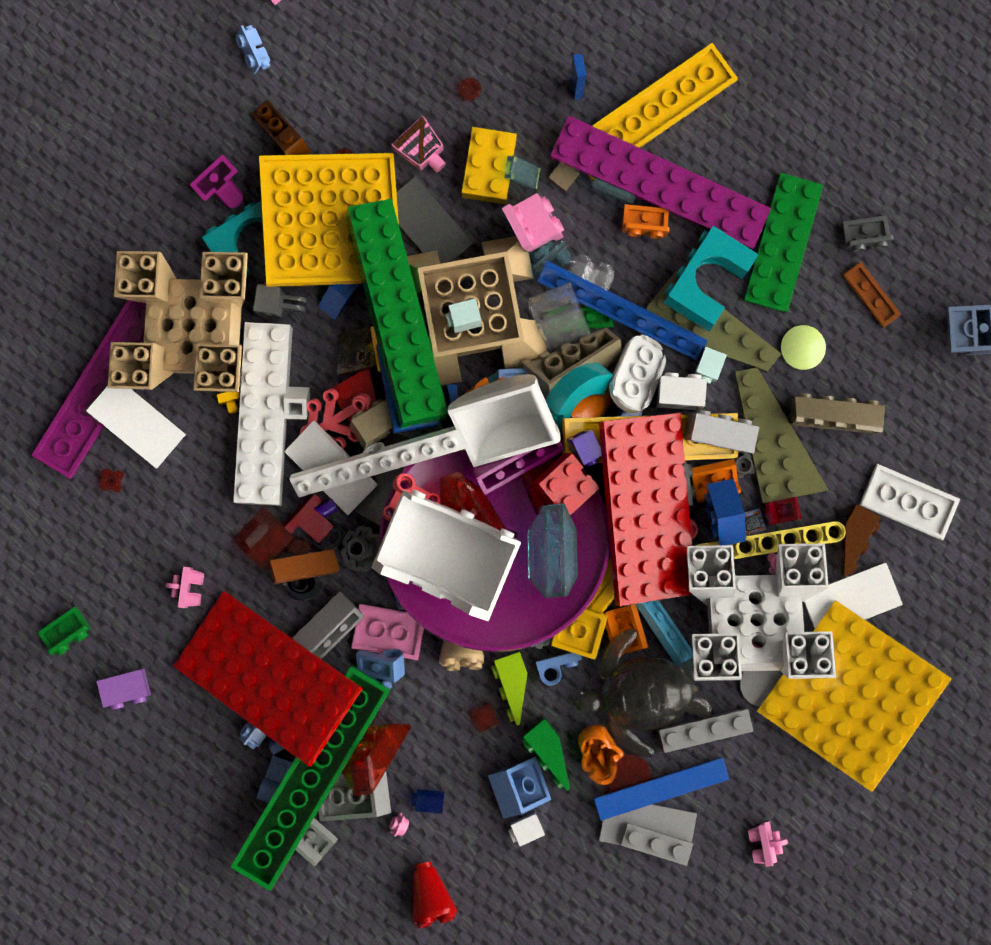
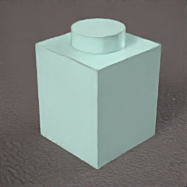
M476 299L449 305V313H446L448 326H453L455 333L481 327V317Z
M705 347L695 374L701 375V379H707L708 384H711V381L716 382L727 355Z

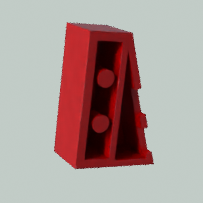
M369 367L333 387L339 394L336 401L342 410L350 406L353 398L361 393L369 395L372 399V404L377 401ZM358 402L359 406L363 408L362 403ZM353 415L347 418L349 423H351V420H353L351 418Z

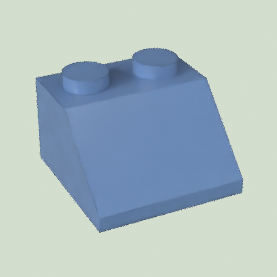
M536 757L488 775L503 819L523 814L551 800Z

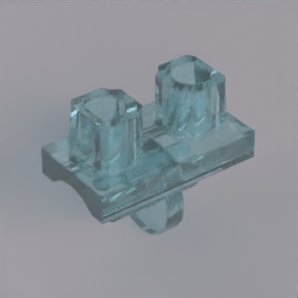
M564 240L550 252L548 250L554 244L549 241L545 245L540 246L539 250L533 254L536 259L544 255L541 260L533 265L532 270L536 275L540 274L546 260L552 262L557 259L563 267L572 261L573 258L567 250L568 245Z

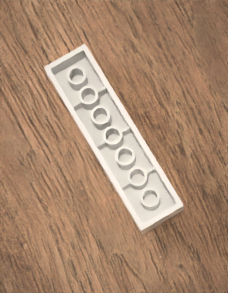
M245 322L234 503L282 506L284 451L287 419H284V395L289 387L293 330L291 325Z

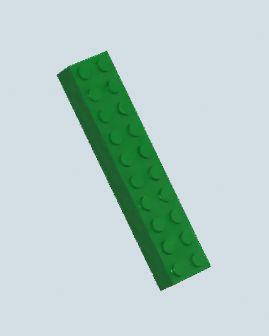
M392 199L347 207L345 219L400 429L444 421L448 411Z
M353 665L345 676L363 688L313 765L308 766L297 757L295 758L230 867L269 891L273 888L391 691V688Z

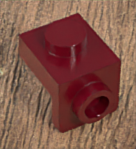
M797 497L765 503L764 516L769 521V525L802 519Z

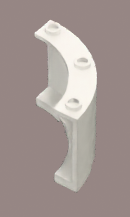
M413 489L412 493L403 490L371 568L381 575L405 584H409V581H412V584L421 587L422 591L440 599L446 598L450 600L451 605L468 615L489 621L521 542L513 538L514 533L501 528V531L474 519L475 514L462 509L461 512L426 499V494Z

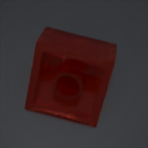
M263 507L233 540L262 570H267L269 561L277 559L297 537L289 533L282 523Z

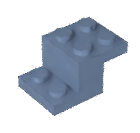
M991 305L946 308L949 353L966 352V355L991 354Z

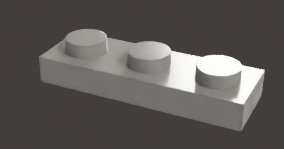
M627 823L621 846L687 866L693 843Z

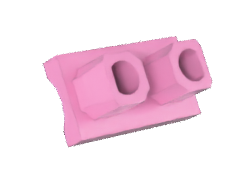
M183 567L181 584H179L180 575L173 576V583H166L167 588H172L171 597L177 598L178 590L180 589L179 608L200 606L201 594L190 593L191 584L203 585L204 573L193 570L190 567Z
M770 821L762 822L759 826L748 830L750 842L761 841L763 848L752 851L754 863H765L766 867L773 866V863L777 862L776 854H783L782 845L788 844L787 838H780L779 831L772 832Z

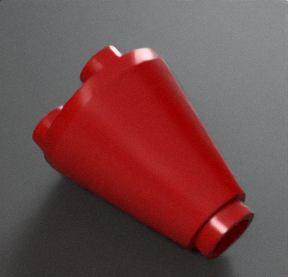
M432 862L415 865L412 901L413 924H417V928L421 929L431 926V923L439 920L440 924L452 921L455 918V914L458 913L457 908L436 868L432 866Z

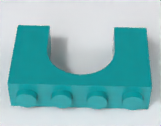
M261 201L257 204L254 202L244 207V212L237 216L236 214L229 216L224 220L225 223L218 228L213 226L205 232L206 235L202 238L210 251L239 252L237 240L243 228L254 222H262ZM248 267L246 278L252 274Z
M712 226L709 232L706 230L703 232L698 240L701 243L698 250L696 248L692 249L687 257L690 261L687 267L681 266L676 274V277L679 278L676 284L671 283L664 293L668 296L664 304L708 332L715 325L725 307L705 295L699 289L695 279L696 269L705 264H716L743 279L759 255L715 226Z

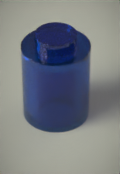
M417 789V793H412L411 807H415V812L443 814L445 791Z

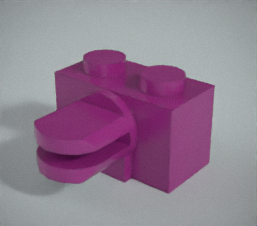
M223 154L189 184L204 201L214 194L229 208H236L243 199L242 192L230 179L238 170Z

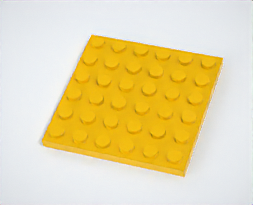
M394 153L259 156L266 287L362 284L345 215L349 206L392 199L398 220Z
M835 600L813 632H832L836 678L788 679L783 674L757 712L870 792H873L952 678Z

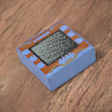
M760 508L745 512L746 536L766 530Z

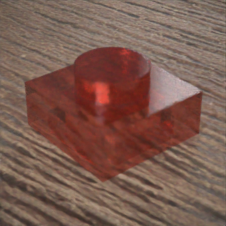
M491 702L470 712L479 733L500 724Z

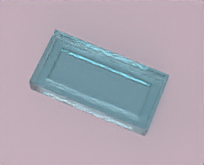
M508 156L504 178L528 189L537 190L540 167L518 157Z
M597 178L592 183L591 189L625 204L633 205L635 195Z

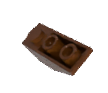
M269 100L251 113L284 155H309L312 153L302 137Z
M858 504L852 506L842 524L846 530V534L842 539L841 575L843 577L854 574L859 565L856 562L860 554H865L870 545L867 542L871 535L874 536L881 525L878 523L881 517Z

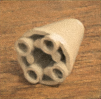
M443 640L439 663L441 666L446 667L447 671H459L460 667L480 670L484 663L483 651L463 648Z

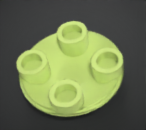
M807 325L793 327L784 335L781 342V353L785 362L800 370H807L817 366L822 361L826 351L825 340L821 333Z

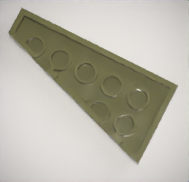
M677 271L674 272L647 306L646 310L706 339L707 344L705 347L726 354V358H731L767 372L781 355L779 351L725 309L708 332L664 304L668 297L664 294L671 283L676 284L679 279L676 277Z
M752 368L735 372L744 419L752 421L753 426L759 427L755 452L751 454L753 464L755 465L761 503L764 504L829 491L759 369Z

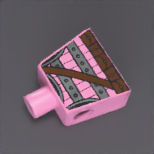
M423 116L392 144V148L397 154L420 171L429 164L437 173L446 165L439 156L444 150L443 144Z

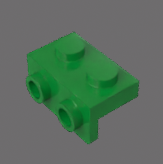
M75 606L40 630L38 634L49 649L47 651L49 655L57 654L60 656L70 649L69 644L74 641L78 643L88 636L87 632L92 628L77 606Z

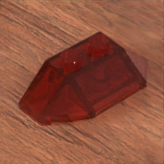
M456 472L440 479L441 505L461 512L462 509L475 514L474 519L501 531V528L506 530L487 496L484 495L480 487L471 480L464 478L462 473Z
M409 724L374 725L366 731L342 771L355 796L373 794L411 729Z

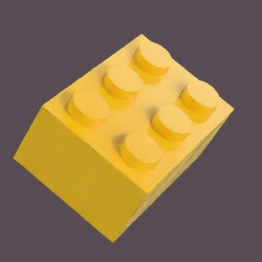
M472 127L462 198L506 205L517 134Z

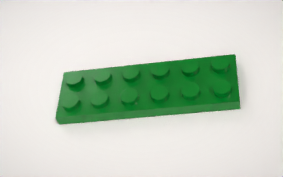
M780 173L757 254L759 255L755 259L744 297L745 302L783 313L788 312L823 189L822 184Z

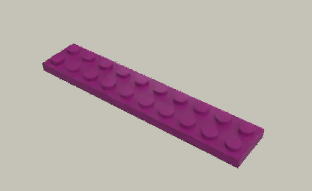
M569 115L549 157L654 206L663 208L709 231L712 226H715L751 250L755 247L771 209Z
M127 300L31 455L69 479L73 478L104 427L102 423L86 410L108 386L111 342L144 343L146 303Z

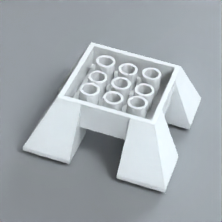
M825 543L779 544L775 575L735 576L733 545L687 546L689 592L708 606L709 634H692L694 681L741 680V671L779 670L788 679L836 678L832 632H804L802 602L828 589ZM749 599H757L759 604H752ZM733 620L737 622L738 626H730L728 621ZM751 620H757L761 625L754 626ZM773 620H780L784 625L778 626ZM752 642H759L762 648L754 647Z

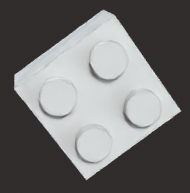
M665 373V375L659 378L657 385L656 407L702 410L705 407L707 379H701V375L688 374V377L684 378L679 377L678 373Z

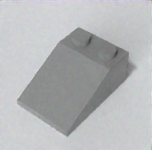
M386 767L341 772L318 811L319 820L371 818L391 813Z

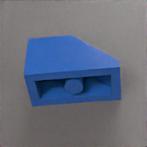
M329 285L318 307L336 320L363 285Z

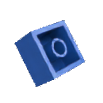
M734 478L707 484V494H704V500L708 508H705L707 521H711L712 524L710 525L712 538H717L719 545L745 542V512Z

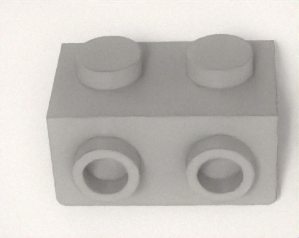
M314 818L295 850L313 866H316L338 838Z

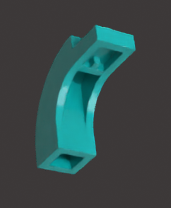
M588 363L571 370L556 383L548 394L545 401L560 434H562V418H570L572 411L580 401L590 395L606 393L613 374L600 363Z

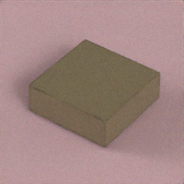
M559 163L548 179L566 192L580 173L563 163Z

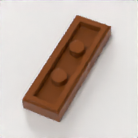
M861 261L842 275L882 329L901 315Z
M334 549L270 560L268 563L274 584L327 575L339 571Z

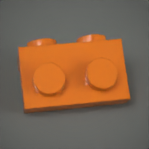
M625 204L623 206L622 233H628V236L640 237L642 234L650 235L652 239H662L667 236L670 227H668L669 211L659 207Z
M734 459L692 468L693 477H691V483L694 486L698 503L705 501L704 494H707V484L734 478L738 494L741 493Z
M636 604L604 612V614L608 615L605 628L614 656L648 647Z

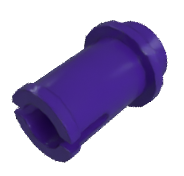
M333 499L314 508L324 518L338 511Z

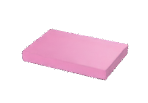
M359 604V610L365 617L355 626L351 648L380 654L389 649H400L404 653V658L419 659L424 628L408 612Z

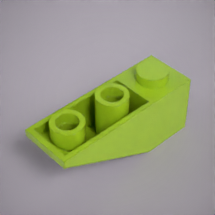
M520 651L494 660L495 665L491 666L495 679H501L503 687H500L499 690L503 701L508 700L510 708L506 710L510 722L515 721L516 726L520 725L527 680V671Z

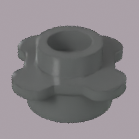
M744 453L739 458H732L736 463L737 478H743L748 473H755V465H753L751 460V454Z

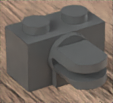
M266 281L264 285L257 284L253 311L258 317L281 320L283 319L284 310L305 313V307L286 304L285 302L307 304L306 298L286 295V291H282L278 286L266 287Z

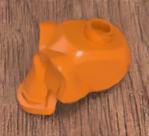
M600 724L588 726L578 735V745L583 755L581 760L584 772H590L589 777L600 785H607L614 780L617 771L616 762L624 754L616 746L604 726Z

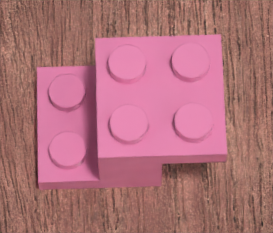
M536 193L515 206L508 204L502 208L522 248L528 252L539 248L551 240L558 241L564 238L562 234L564 227L556 216L553 217L551 212L554 209L545 196L541 197Z

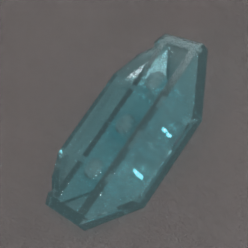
M564 503L544 505L527 532L528 578L544 598L566 597L578 577L577 530Z

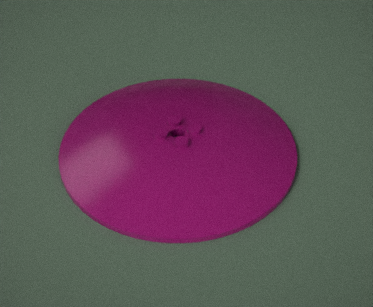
M465 449L408 465L401 474L411 475L416 482V486L429 493L437 494L440 497L439 504L461 512L462 509L475 514L474 519L501 531V528L514 533L513 538L521 542L489 621L468 615L451 605L450 600L446 598L440 599L424 592L421 587L412 584V581H409V584H405L386 577L402 607L423 628L435 636L463 648L488 652L524 649L554 637L571 625L586 610L602 583L610 551L607 512L602 497L597 490L566 519L556 513L532 483L559 459L563 452L486 495L477 485L467 466L472 462ZM583 468L581 469L582 473L588 474ZM458 481L461 483L464 491L463 494L448 498L444 497L446 493L458 489L456 484ZM400 483V486L403 489L408 488V485L406 483ZM393 487L389 492L384 508L389 505L395 494ZM429 498V500L436 502L434 498ZM386 510V514L393 516V511ZM383 516L380 523V545L390 523Z

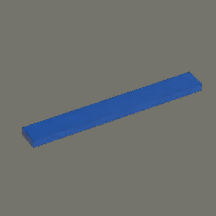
M547 260L536 280L695 360L698 359L707 344L706 339Z

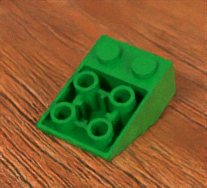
M543 717L523 733L524 740L522 742L530 753L534 751L539 756L537 761L545 771L550 769L553 773L551 776L552 780L559 789L564 787L568 791L570 787L560 738Z

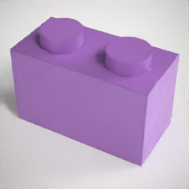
M145 669L97 681L103 708L110 706L111 710L124 707L123 702L131 700L132 704L145 702V697L151 695Z

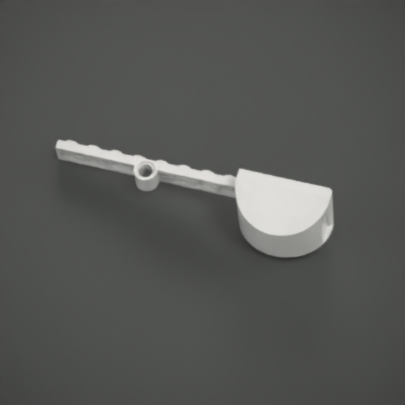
M531 374L517 375L476 388L453 401L447 410L454 424L453 427L389 446H385L382 442H377L367 447L362 454L291 474L289 480L298 497H302L463 449L466 450L473 467H477L556 444L560 441L561 437L558 426L554 422L538 385L536 376Z

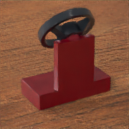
M315 493L309 494L282 525L289 533H292L300 526L311 536L312 542L316 547L321 550H331L340 543L342 528L336 521L325 519L314 509L321 502V499ZM330 522L336 524L338 528L332 529L334 526ZM339 532L336 542L329 547H325L326 542L332 539L333 534Z

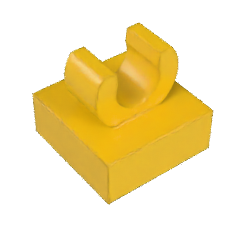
M241 390L239 392L217 394L219 404H227L230 414L239 412L237 401H240Z

